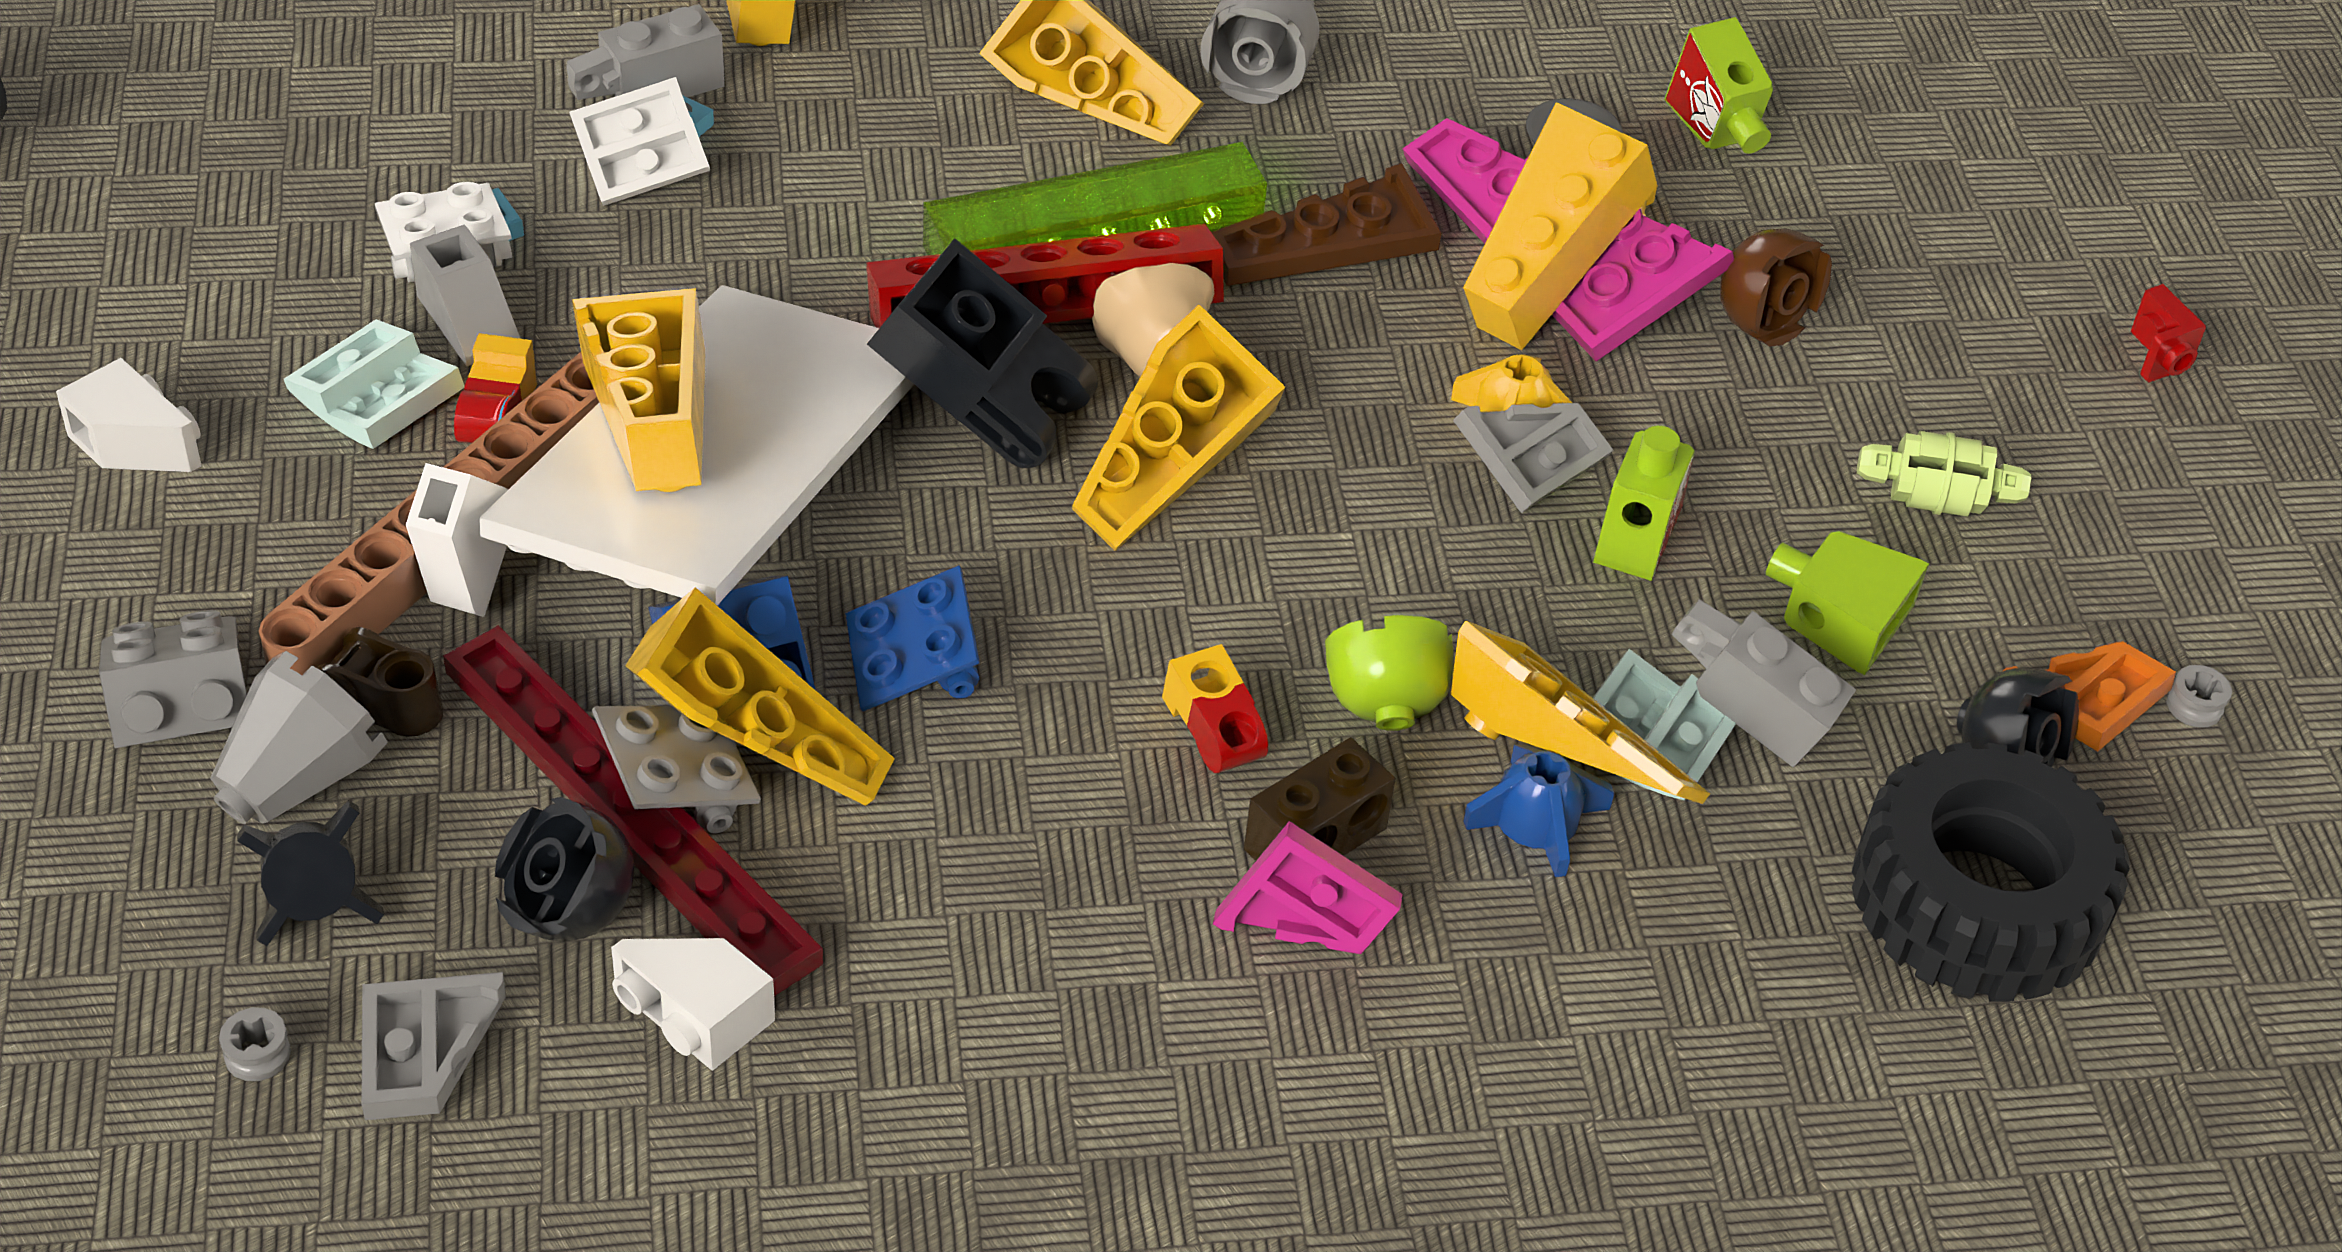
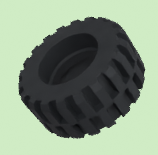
M1968 742L1946 746L1943 754L1937 748L1913 757L1911 764L1906 763L1899 766L1888 776L1885 786L1880 788L1876 795L1854 856L1852 874L1855 880L1852 885L1855 904L1860 911H1864L1862 921L1875 940L1884 939L1886 943L1883 950L1899 966L1906 962L1915 968V977L1932 987L1937 981L1952 987L1951 994L1971 999L1975 993L1988 995L1989 1002L2014 1001L2018 993H2022L2025 1000L2050 994L2054 986L2056 988L2066 987L2080 977L2085 967L2091 966L2099 953L2124 898L2128 886L2126 876L2130 870L2129 855L2124 844H2121L2124 837L2113 815L2104 816L2103 814L2106 806L2102 799L2091 788L2084 791L2077 785V776L2066 768L2060 766L2056 770L2042 763L2043 756L2027 750L2024 751L2023 755L2008 752L2007 745L1987 743L1983 749H1973L1971 743ZM1970 851L1994 857L2020 872L2035 890L2022 892L2006 891L1983 885L1957 870L1942 853Z

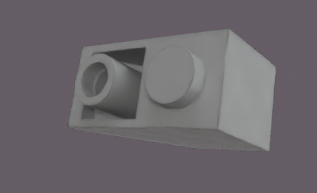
M465 224L410 242L417 297L466 367L474 363L472 349L479 333L520 338L491 260Z

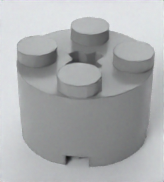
M1220 0L1201 41V59L1207 73L1211 70L1214 76L1221 82L1219 88L1227 95L1246 103L1268 104L1278 100L1280 95L1287 93L1291 89L1293 91L1300 84L1319 39V21L1314 9V0Z

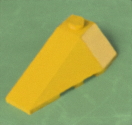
M1020 0L979 53L1021 89L1168 146L1173 144L1205 104L1089 0Z
M1197 305L1156 344L1141 377L1123 407L1117 423L1072 505V510L1116 551L1234 451L1273 414L1285 386L1202 306Z
M696 587L650 626L625 665L644 683L689 719L865 806L874 800L895 759Z
M1465 621L1459 629L1451 695L1469 710L1464 719L1480 733L1493 740H1496L1502 734L1700 804L1706 801L1710 795L1707 790L1524 642L1469 621Z

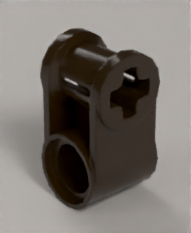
M352 628L343 638L344 648L329 664H319L316 667L326 673L363 706L375 721L374 724L389 729L396 735L405 737L420 736L434 729L443 717V705L434 663L430 656L421 650L411 649L385 639L367 628Z

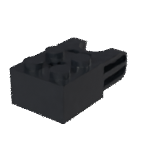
M955 238L867 343L871 349L955 419L965 425L1004 459L1020 468L1039 466L1053 450L1056 442V426L1053 420L1040 408L1035 399L1052 410L1064 414L1085 406L1096 392L1098 386V377L1093 366L1042 323L1047 315Z

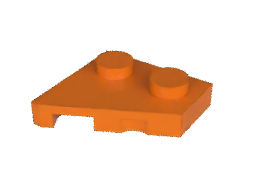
M2124 641L2096 647L2089 653L2073 652L2052 657L2049 669H2046V671L2068 676L2072 680V682L2064 686L2065 689L2077 692L2079 715L2075 739L2097 752L2170 692L2176 671ZM2017 666L2008 667V668H2005L2003 671H2005V670H2010V669H2014V668H2018V667H2017Z

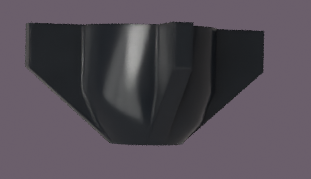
M348 800L325 825L317 822L295 823L281 829L276 835L243 825L237 834V842L261 855V888L268 903L271 905L256 932V940L268 946L287 917L298 921L320 920L336 913L343 905L375 924L380 922L384 916L383 907L355 885L354 856L346 839L343 838L360 814L359 806Z

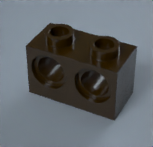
M1350 737L1250 798L1244 850L1257 861L1290 821L1345 856L1387 829L1396 778Z

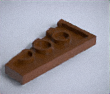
M1402 163L1386 168L1385 177L1370 183L1364 177L1347 182L1343 186L1342 193L1322 200L1317 194L1300 199L1297 201L1296 209L1280 215L1270 210L1212 232L1223 247V279L1227 286L1437 251L1440 247L1442 234Z

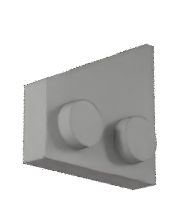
M1553 403L1548 408H1540L1533 404L1511 405L1506 411L1481 412L1479 406H1469L1453 420L1521 513L1597 465L1614 451L1579 403Z
M503 972L362 984L361 1104L365 1120L439 1114L442 1111L506 998Z

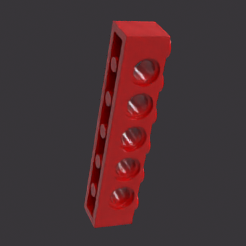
M1206 224L970 250L1047 315L1042 322L1043 324L1092 318L1094 315L1096 290L1105 279L1135 267L1157 266L1167 263L1185 264L1205 272L1212 279L1214 285V297L1211 304L1224 302L1223 247ZM941 254L866 262L870 318L876 328L882 326Z

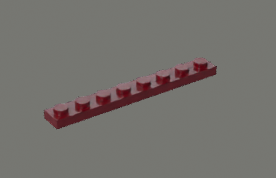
M499 625L443 655L446 674L571 801L596 809L614 821L630 844L634 866L705 938H724L773 978L774 996L823 965V948L682 807L634 809L598 724Z

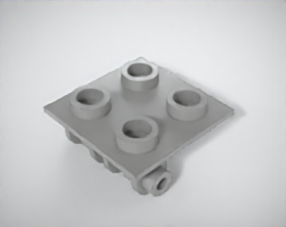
M672 705L594 706L592 710L634 809L695 807L694 817L696 822L701 827L707 828L711 833H720L732 825V816L737 805L759 804L761 798L734 740L689 719Z

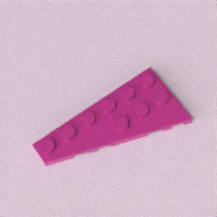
M1448 118L1402 148L1407 163L1485 244L1528 157L1524 160L1501 149L1499 142ZM1640 208L1553 312L1552 316L1595 361H1598L1727 271L1730 264L1734 261L1733 251L1716 243L1713 247L1691 238L1689 230L1673 223L1667 227L1644 216Z

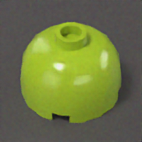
M1392 615L1384 616L1385 628L1373 629L1364 632L1363 620H1359L1334 630L1325 640L1326 661L1332 691L1343 707L1361 719L1376 722V727L1381 730H1404L1412 727L1415 724L1416 718L1430 713L1446 698L1453 680L1454 651L1452 634L1448 636L1447 626L1441 621L1422 616Z

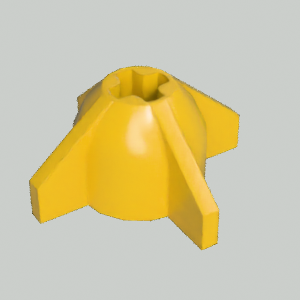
M1512 355L1497 361L1495 364L1457 376L1453 384L1451 396L1452 401L1468 406H1479L1481 412L1506 411L1511 405L1533 404L1540 408H1548L1553 403H1572L1554 384L1549 371L1541 364V358L1530 355Z

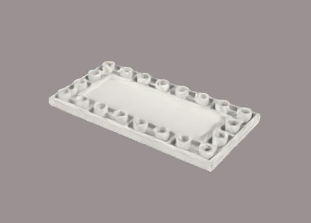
M721 285L699 306L705 345L701 485L687 486L674 492H662L656 489L636 491L599 402L479 517L480 537L505 544L511 550L518 553H535L565 562L568 567L574 570H591L618 578L634 588H651L683 598L696 587L718 606L914 384L867 345L879 328Z

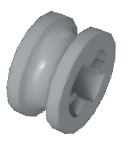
M2189 665L2182 668L2176 674L2173 687L2167 695L2166 703L2173 716L2184 724L2193 727H2210L2217 724L2222 718L2225 706L2231 699L2232 688L2227 678L2217 670L2204 665ZM2196 694L2202 695V699L2196 697Z
M258 1007L244 1009L229 1017L221 1027L219 1042L227 1070L234 1077L244 1081H262L282 1071L288 1063L291 1048L287 1038V1031L283 1019L275 1011ZM265 1038L268 1039L269 1044L264 1048L255 1045L262 1042ZM246 1041L253 1043L243 1051L241 1044Z

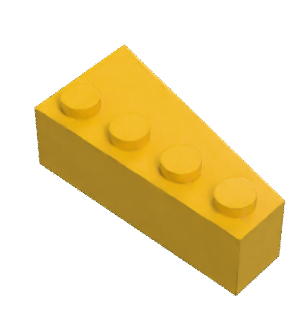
M696 288L572 299L583 364L636 491L656 489L662 492H674L687 486L701 485L705 345Z

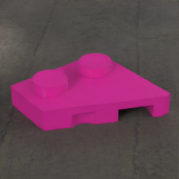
M1289 821L1218 906L1213 925L1221 930L1234 932L1235 923L1276 929L1275 939L1299 944L1318 942L1325 945L1328 949L1362 954L1400 910L1403 894Z

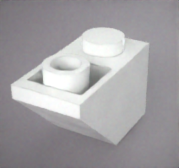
M122 358L56 391L67 436L101 468L192 472L201 467L196 443L201 433L192 414L184 406L176 408L163 396L160 387L150 375L144 374L141 376Z
M425 463L406 527L431 602L484 617L507 545L480 537L479 517L509 489L470 474Z
M724 938L622 939L611 947L615 977L612 985L620 1002L634 1014L638 1015L643 1012L661 1027L665 1038L676 1051L685 1056L692 1053L712 1071L775 1021L773 978Z

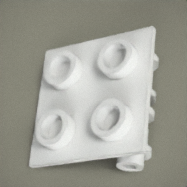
M461 182L450 186L444 191L422 195L415 192H404L391 197L388 201L375 203V209L393 255L391 256V263L395 279L407 277L408 283L415 282L410 242L464 224L488 255L493 266H501L503 259L512 258L509 242L512 239L511 233L489 183Z

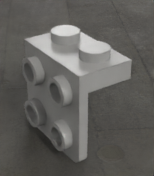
M216 610L198 611L181 617V624L154 629L151 622L124 624L112 630L113 636L102 639L99 675L114 748L232 728L247 696L235 617H221L220 612Z

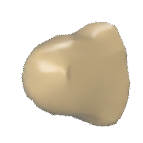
M1176 263L1135 267L1108 277L1096 290L1092 321L1099 342L1126 362L1140 378L1156 344L1197 305L1202 306L1209 312L1214 297L1213 281L1205 272L1196 267Z

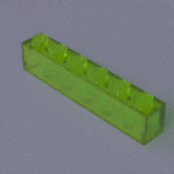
M1243 142L923 202V247L927 255L942 254L954 238L969 250H979L1206 224L1209 230L1213 232L1264 213L1267 182Z

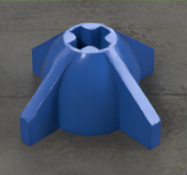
M1526 743L1516 744L1513 747L1510 761L1512 765L1504 771L1500 784L1466 805L1464 825L1466 830L1499 825L1503 833L1516 843L1531 848H1543L1554 876H1566L1570 863L1568 840L1576 834L1582 813L1610 810L1614 790L1610 783L1573 765L1562 755L1544 751Z

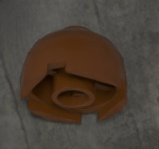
M1787 228L1760 230L1742 241L1736 248L1731 250L1733 251L1734 261L1730 264L1727 271L1721 275L1720 299L1730 321L1742 331L1769 347L1784 345L1797 337L1805 329L1804 326L1797 322L1803 317L1807 309L1817 313L1830 284L1832 261L1829 254L1821 251L1820 247L1824 245L1801 232Z

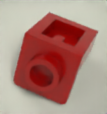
M2164 284L2145 290L2130 331L2148 349L2140 375L2148 383L2169 375H2180L2191 368L2197 358V350L2206 329V325Z

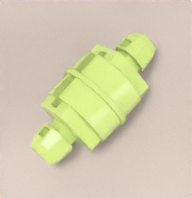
M1919 431L1918 435L1906 433L1899 443L1897 452L1892 451V445L1870 444L1864 446L1860 450L1857 464V474L1866 480L1884 484L1887 479H1893L1891 500L1905 502L1906 507L1930 510L1932 514L1941 515V513L1968 516L1969 513L1981 514L1988 507L1991 496H1995V502L2015 504L2025 501L2028 498L2031 483V474L2023 468L2004 463L2000 469L1995 468L1997 447L1984 446L1981 440L1956 437L1955 433L1950 432L1946 433V435Z

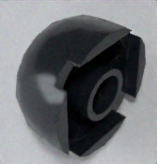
M2014 668L1996 673L1977 689L1973 697H1968L1960 707L1957 717V730L1962 734V743L1970 742L1973 749H1983L1987 743L2007 745L2008 752L2023 755L2024 751L2027 750L2043 756L2042 763L2050 767L2053 766L2055 758L2068 761L2073 749L2079 715L2077 692L2067 690L2064 686L2072 682V680L2062 674L2031 668Z
M563 797L552 798L550 800L555 804H551L543 810L531 807L524 812L506 835L495 867V877L504 879L505 900L496 898L499 912L511 927L546 940L567 942L595 935L614 921L625 906L633 885L634 859L628 840L610 817L596 809Z

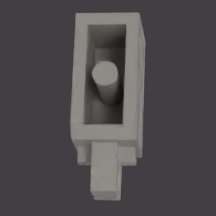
M700 4L680 7L665 14L639 21L626 22L621 26L598 32L599 48L568 60L566 65L568 85L577 100L612 94L619 96L676 77L681 93L685 97L725 87L722 33Z
M1699 599L1692 605L1671 634L1705 667V670L1696 681L1700 697L1792 767L1830 730L1856 691L1853 686L1753 610L1740 623Z

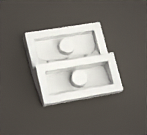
M676 77L569 112L603 206L710 171L707 158Z

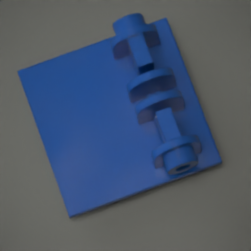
M960 565L845 613L859 705L863 712L936 681L954 698H966L974 692V687L979 681L978 671L974 665L979 664L980 661L963 571Z

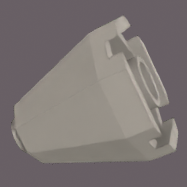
M287 651L273 657L254 678L210 777L219 790L213 797L215 802L228 815L242 824H246L251 818L261 824L269 822L370 763L388 743L382 732L370 737L368 736L366 731L375 721L363 706L326 673L314 666H311L303 675L290 669L299 658Z

